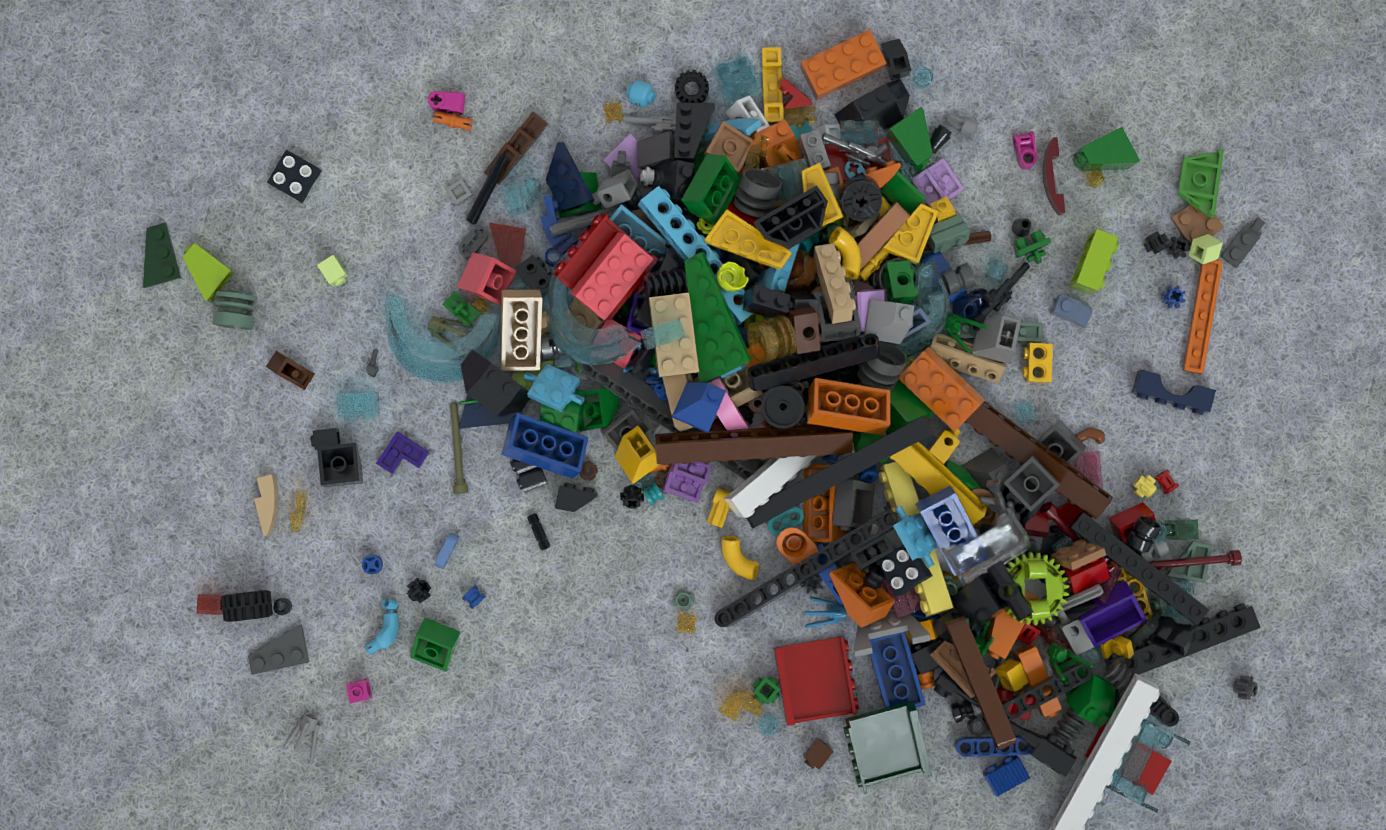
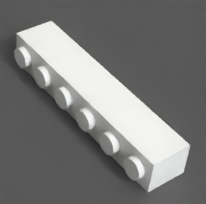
M819 456L771 458L724 499L737 517L748 518L755 512V508L768 502L769 496L782 490L783 485L787 481L796 478L797 473L801 469L810 466L811 461Z

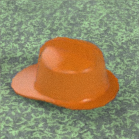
M786 528L777 537L776 544L778 550L793 565L818 552L815 543L798 528ZM806 564L803 569L810 568L811 566Z

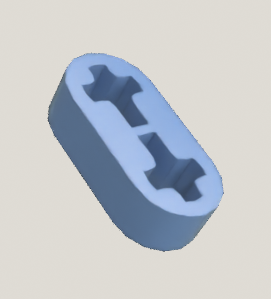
M453 533L449 534L435 561V566L441 569L445 568L460 538Z

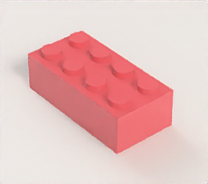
M618 232L569 294L598 318L606 320L652 262L653 258L627 235Z

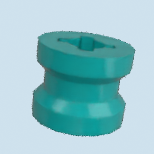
M656 482L652 483L651 487L642 489L651 506L655 504V501L664 499Z

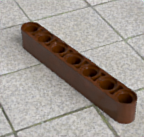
M963 615L946 622L945 626L997 749L1000 750L1017 743L1015 734L965 616Z

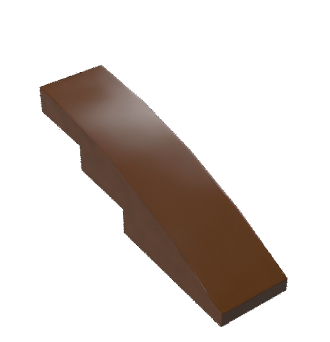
M532 112L511 139L504 144L484 173L487 176L489 175L498 155L502 154L508 157L509 161L497 182L499 185L535 143L549 123L535 112Z

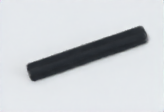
M502 154L498 155L466 218V221L469 223H477L509 161L508 157Z

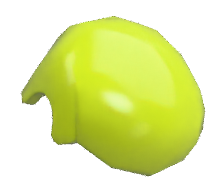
M727 262L721 265L717 272L719 285L729 292H735L744 288L749 278L745 276V269L734 262Z

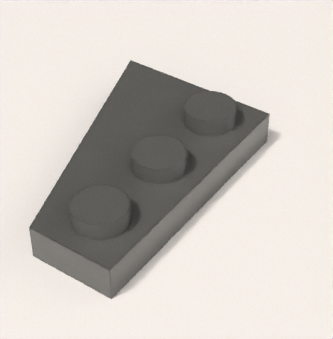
M302 624L248 655L251 674L310 662Z

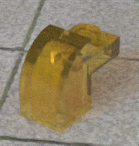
M737 690L730 693L718 710L735 722L743 708L758 717H761L764 712L761 708L762 704L754 699L751 702L748 700L751 693L745 690Z

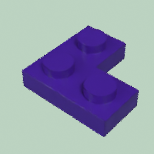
M397 431L376 464L394 474L403 458L420 468L430 452Z

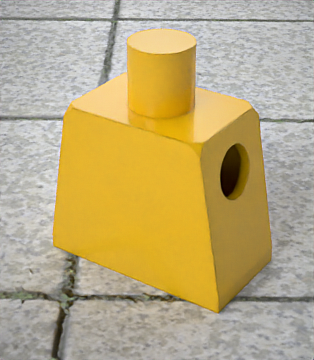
M951 428L948 431L944 430L936 437L927 450L944 464L959 445L960 441L957 437L961 431L957 429L954 432Z

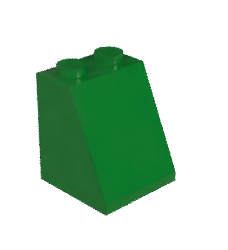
M920 107L890 128L886 135L912 173L916 170L918 172L924 170L930 163V158L933 155L924 109Z
M1123 127L1081 147L1074 154L1075 158H1073L1075 166L1081 168L1082 171L1130 169L1140 161Z
M900 380L897 381L894 389L890 391V426L885 431L886 435L924 415L929 420L933 413Z

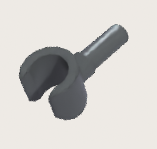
M377 349L373 350L371 361L366 367L367 374L375 377L379 370L378 367L374 366L378 354Z

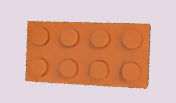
M869 29L802 61L800 68L817 101L884 69L887 63Z
M930 347L926 348L899 377V380L954 432L985 401L975 389Z
M814 378L808 388L807 423L883 435L890 426V390Z

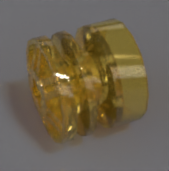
M785 315L771 317L767 321L753 322L748 326L747 340L749 348L759 363L773 361L777 357L783 358L796 352L797 338L795 330Z

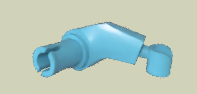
M384 599L382 602V607L388 609V614H383V627L376 634V638L365 644V649L371 647L366 651L370 655L381 648H388L397 636L399 620L398 613H394L398 606L396 600Z

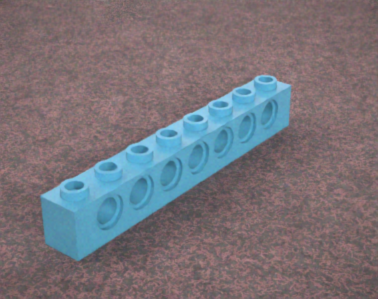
M659 186L640 200L638 206L684 261L693 257L696 251L704 252L710 266L716 269L714 276L717 280V272L720 266L723 265L719 260L720 256L715 250H711L704 243L705 237L695 231L694 224L689 219L686 220L682 215L681 208L677 204L672 203L668 192ZM658 206H664L667 213L659 212ZM670 221H676L679 224V228H673ZM683 236L690 237L692 241L691 244L685 243L683 241ZM719 285L738 326L753 314L743 311L745 287L735 292H729ZM734 296L741 299V305L734 303Z

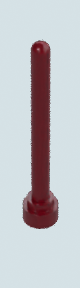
M1047 502L1040 508V513L1046 519H1052L1073 543L1081 540L1058 515L1057 507L1052 502Z
M1231 550L1226 555L1151 561L1149 563L1156 569L1227 563L1231 564V566L1241 565L1242 556L1239 550Z

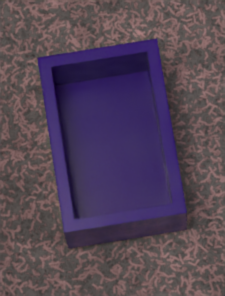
M1126 581L1093 598L1098 606L1078 617L1094 648L1147 621Z

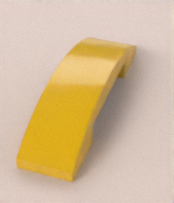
M781 47L762 48L764 117L768 123H778L784 120L782 91L779 89L781 85L778 83L782 77Z

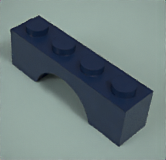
M1145 370L1137 371L1132 393L1137 394L1136 398L1148 400L1149 397L1155 399L1157 404L1166 405V403L1174 404L1173 408L1192 409V413L1197 415L1211 412L1216 392L1214 389L1195 385L1184 395H1175L1165 389L1160 374Z

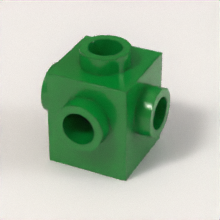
M765 676L762 679L758 677L752 685L754 688L752 692L755 694L753 698L760 704L764 702L766 704L774 703L780 696L778 693L780 688L777 687L779 683L771 676L768 679ZM764 686H767L769 688V691L766 694L762 692V688Z

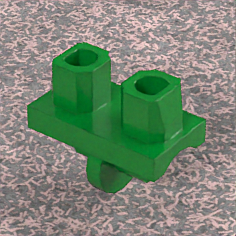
M1041 230L1030 234L1034 242L1030 246H1028L1025 237L1014 241L1017 251L1015 252L1016 258L1031 252L1032 255L1026 257L1028 262L1032 260L1036 264L1042 262L1041 257L1046 255L1044 249L1038 252L1037 249L1047 246L1051 243L1049 237L1045 238Z
M456 291L442 304L468 328L481 315L479 311Z

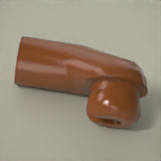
M1092 427L1076 434V437L1081 442L1089 438L1094 439L1098 444L1105 441L1104 432Z

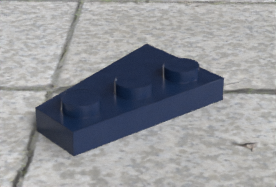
M467 394L466 400L474 399ZM479 402L465 404L459 429L509 424L510 419L516 413L522 414L523 410L495 415Z

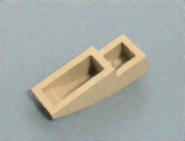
M276 474L257 478L261 497L255 498L254 501L263 536L272 534L276 522L279 500Z

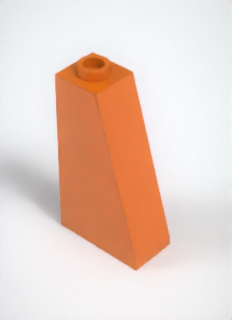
M1025 590L1027 601L1038 600V596ZM1007 609L991 620L985 643H987L991 637H994V641L988 648V655L997 660L999 657L1006 659L1025 624V619L1022 623H1019L1016 618L1012 619V613H1005Z
M1025 645L1011 652L1015 661L1021 662L1029 681L1026 684L1028 688L1049 677L1036 646ZM1049 685L1043 687L1042 692L1044 695H1048L1051 692ZM1057 697L1037 707L1041 716H1047V718L1056 716L1058 714L1057 711L1062 709Z

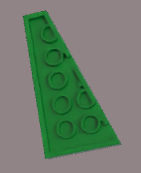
M700 252L684 262L699 367V383H707L751 362L752 359L704 252Z

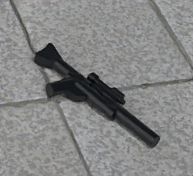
M1024 262L1010 279L1007 278L997 290L992 289L990 292L986 289L982 290L980 295L986 301L985 307L980 313L972 316L971 320L983 324L985 318L993 309L998 312L1001 306L1012 298L1013 292L1010 291L1011 288L1026 273L1030 265ZM973 325L974 330H980V327Z

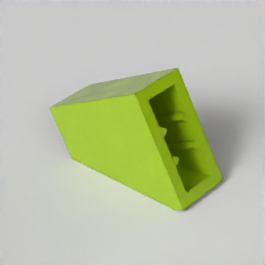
M194 243L189 245L184 251L183 260L203 298L212 303L216 297V292L223 289L235 272L200 245Z

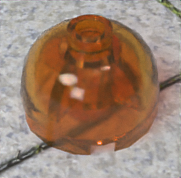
M798 249L787 287L797 290L804 289L814 281L817 267L814 258L807 252Z

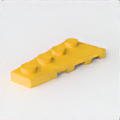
M727 209L704 240L706 244L778 270L784 267L792 255V252L785 247L765 240L756 228Z

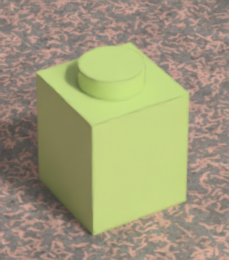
M1209 234L1195 238L1192 241L1189 257L1201 264L1217 260L1223 242Z
M332 255L317 265L331 286L336 285L337 287L346 282L345 278L348 277V274L336 256Z

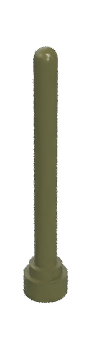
M452 402L450 409L456 474L453 494L469 493L468 485H466L463 477L458 404Z

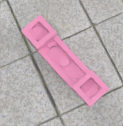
M718 377L707 382L726 390L717 411V416L726 430L752 429L730 398L728 390L721 379Z

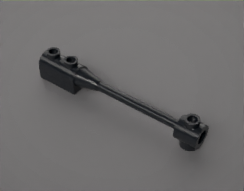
M943 669L933 684L935 686L933 690L944 698H947L948 695L951 696L955 692L979 708L975 696L970 698ZM1010 721L1012 730L1032 747L1029 753L1031 756L1061 776H1067L1077 756L1073 755L1074 749L1066 744L1061 747L1057 744L1058 739L1049 733L1047 736L1041 735Z

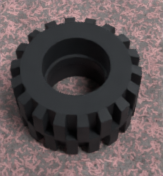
M261 590L235 593L221 597L223 621H243L266 618L273 615L271 591Z

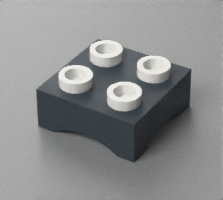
M286 150L267 183L303 203L322 170Z
M904 545L878 561L895 596L904 595L916 585L933 576L921 558L912 561Z

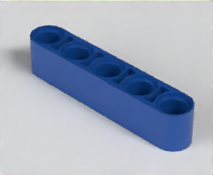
M1015 735L1017 743L1006 747L1004 750L997 749L992 736L961 737L956 740L954 745L957 753L963 757L1030 755L1029 753L1032 750L1029 744H1026V747L1022 750L1018 749V743L1023 740L1018 735ZM963 742H968L969 748L964 752L960 751V745ZM987 742L988 748L985 751H980V743Z

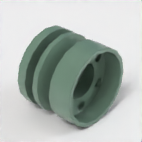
M217 291L216 297L222 298L224 301H215V305L223 307V311L213 312L212 324L227 328L238 326L243 330H253L255 317L247 315L246 312L256 310V307L248 305V302L256 303L257 297L241 291Z

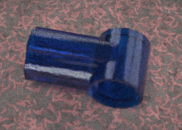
M569 232L557 244L546 251V264L554 268L560 261H563L568 256L567 251L579 242L578 239ZM551 253H556L559 259L552 262L548 259V256Z

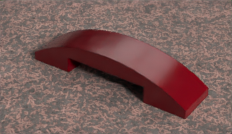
M1053 137L1044 155L1042 173L1049 203L1056 214L1060 216L1065 213L1064 194H1056L1052 159L1059 157L1058 137Z

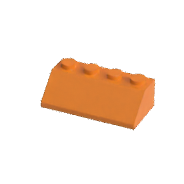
M829 465L808 466L804 469V479ZM837 485L803 502V532L813 542H834L847 534V531L840 530L839 526L832 525Z

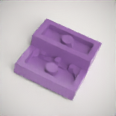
M692 462L691 464L673 463L664 481L662 491L698 503L703 485L708 482L712 466L702 462Z

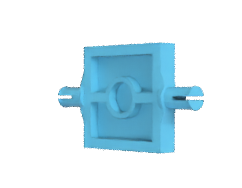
M546 363L541 373L537 376L526 372L524 375V379L533 383L527 393L528 397L561 413L571 401L580 405L584 402V397L575 394L580 384V378Z
M902 506L896 508L895 511L900 520L893 527L912 561L922 558L927 568L935 565L929 554L938 546L928 531L925 521L920 517L919 513L907 516Z

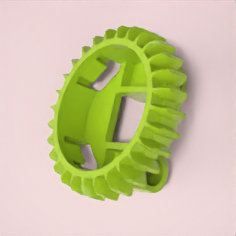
M1029 552L1027 558L1025 554H1020L1021 560L1018 557H1013L1015 563L1007 562L1010 567L1007 570L1012 576L1018 569L1017 566H1021V570L1013 579L1021 586L1024 597L1025 579H1045L1046 599L1027 601L1034 612L1025 618V624L1029 625L1031 620L1033 625H1037L1038 620L1041 624H1045L1046 618L1052 621L1051 614L1058 616L1057 609L1063 610V607L1060 605L1061 603H1067L1063 596H1069V593L1064 592V589L1069 588V585H1065L1063 582L1068 580V578L1061 576L1064 574V570L1058 571L1060 564L1053 565L1055 559L1051 558L1047 561L1048 555H1043L1041 558L1040 553H1036L1034 557L1033 553ZM1011 586L1007 588V593L1010 596L1013 594ZM1008 607V609L1005 611V613H1006V614H1010V613H1012V611H1011V609ZM1012 613L1011 618H1012V619H1015L1016 617H1015L1014 614Z

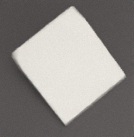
M825 124L818 127L821 137L823 133H827L842 140L841 125Z

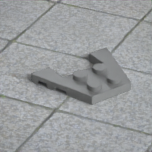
M894 602L886 617L862 628L858 625L854 646L855 657L873 653L870 639L908 631L912 643L917 644L930 641V634L904 607L899 608L898 603Z

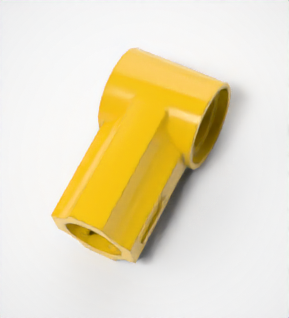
M717 487L707 523L723 527L728 510L731 509L724 498L731 491Z

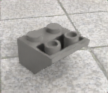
M1003 315L985 319L983 324L988 325L989 329L980 328L977 331L972 354L1010 364L1015 352L1021 320Z

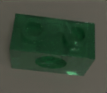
M1198 519L1165 520V524L1162 525V534L1166 536L1167 540L1199 539Z

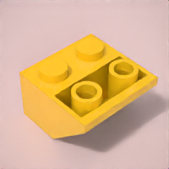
M636 426L622 437L614 457L634 484L660 464H657L655 447L639 426Z

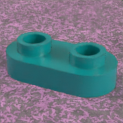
M793 507L768 521V530L774 535H779L786 528H794L803 521V511L798 507ZM793 512L797 514V519L795 520L790 518V514ZM775 522H779L781 524V527L779 529L774 528L773 525Z

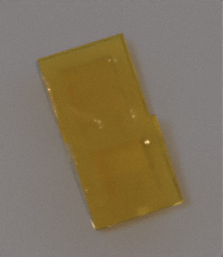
M757 134L748 151L744 170L749 168L759 169L760 156L767 157L768 137Z
M295 493L297 513H290L292 533L300 532L307 509V493Z

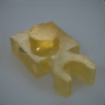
M810 106L806 110H802V107L783 108L784 119L789 126L794 125L795 127L804 126L805 120L810 123L816 122L817 116L809 115V113L815 112L816 108L814 106Z

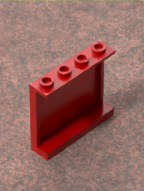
M601 213L593 218L591 221L592 226L588 231L582 232L579 236L580 241L576 246L573 245L567 251L568 256L565 260L560 261L554 268L555 272L553 275L570 290L575 287L618 232L627 235L608 218L607 214ZM644 248L642 249L653 258L652 262L606 319L611 320L643 280L644 276L659 260Z
M840 636L774 647L787 726L795 725V723L848 714L857 715L856 709H859L858 699L853 696V690H856L854 678H850L849 672L853 671L851 659L847 660L846 652H849L848 640H844V637Z

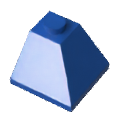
M687 382L672 418L708 433L726 390L710 383Z

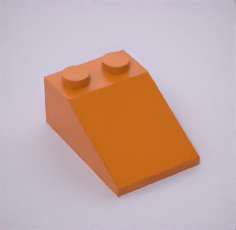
M785 119L753 134L751 139L756 142L751 150L756 157L763 160V170L777 176L782 184L802 178V176L798 177L789 166H785L783 159L774 151L775 146L783 142L791 152L798 156L797 159L806 167L796 137Z
M853 562L831 571L829 575L848 615L862 628L886 617L895 600L882 587L874 589L868 586L864 581V576L867 572H861L856 563Z

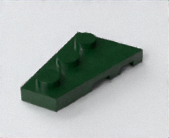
M167 223L151 226L146 229L143 288L181 278Z

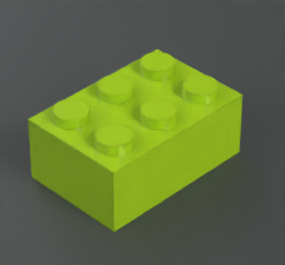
M1099 229L1094 230L1088 235L1070 282V288L1088 295H1092L1103 288L1106 280L1103 277L1112 265L1110 260L1112 253L1115 254L1119 243H1117L1118 236Z

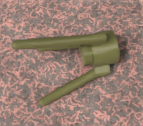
M433 316L428 323L427 329L432 331V336L440 339L456 351L457 347L441 336L440 333L444 334L446 330L466 336V332L450 327L447 324L467 326L459 321Z

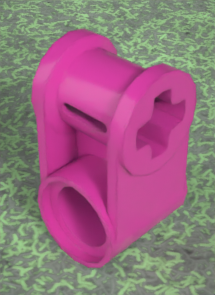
M433 91L428 96V103L434 111L438 110L450 114L457 112L459 115H463L466 95L458 92ZM436 98H439L440 101H442L438 102V105H435L434 101H436Z
M1029 131L1028 134L1022 135L1013 134V144L1018 165L1022 169H1030L1037 161L1034 132ZM1023 156H1029L1032 160L1031 163L1025 162Z

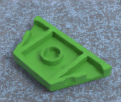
M1223 149L1211 154L1203 153L1196 157H1186L1181 165L1177 196L1210 218L1215 216L1224 154Z

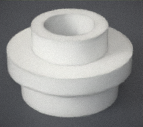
M647 166L645 170L641 171L640 181H643L644 186L652 185L654 181V169H650Z

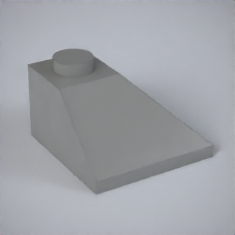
M869 300L864 334H876L879 337V341L901 344L912 326L914 305Z

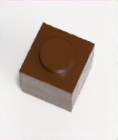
M817 737L803 756L806 759L804 762L812 769L816 767L820 770L834 751Z

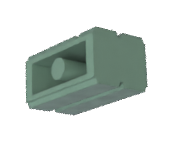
M961 214L935 223L927 243L933 253L939 251L943 253L954 245L961 246L969 240L970 229L964 222Z

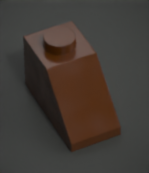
M277 350L266 365L275 374L303 390L306 389L315 375Z

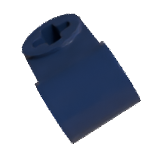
M974 289L969 294L956 300L952 305L953 314L971 319L972 316L980 313L986 303L980 295V292L984 289Z

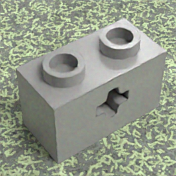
M819 129L800 135L797 142L806 168L821 163L823 170H828L831 165Z

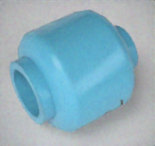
M636 80L629 84L626 96L631 104L646 108L649 104H653L656 93H654V88L651 84Z

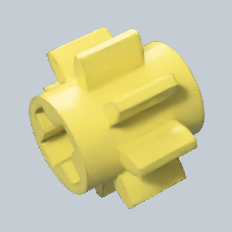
M1140 475L1132 485L1136 488L1133 493L1140 498L1144 496L1149 498L1157 489L1154 485L1156 480L1150 475L1145 477Z

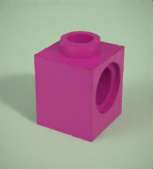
M369 678L346 684L349 703L372 698Z

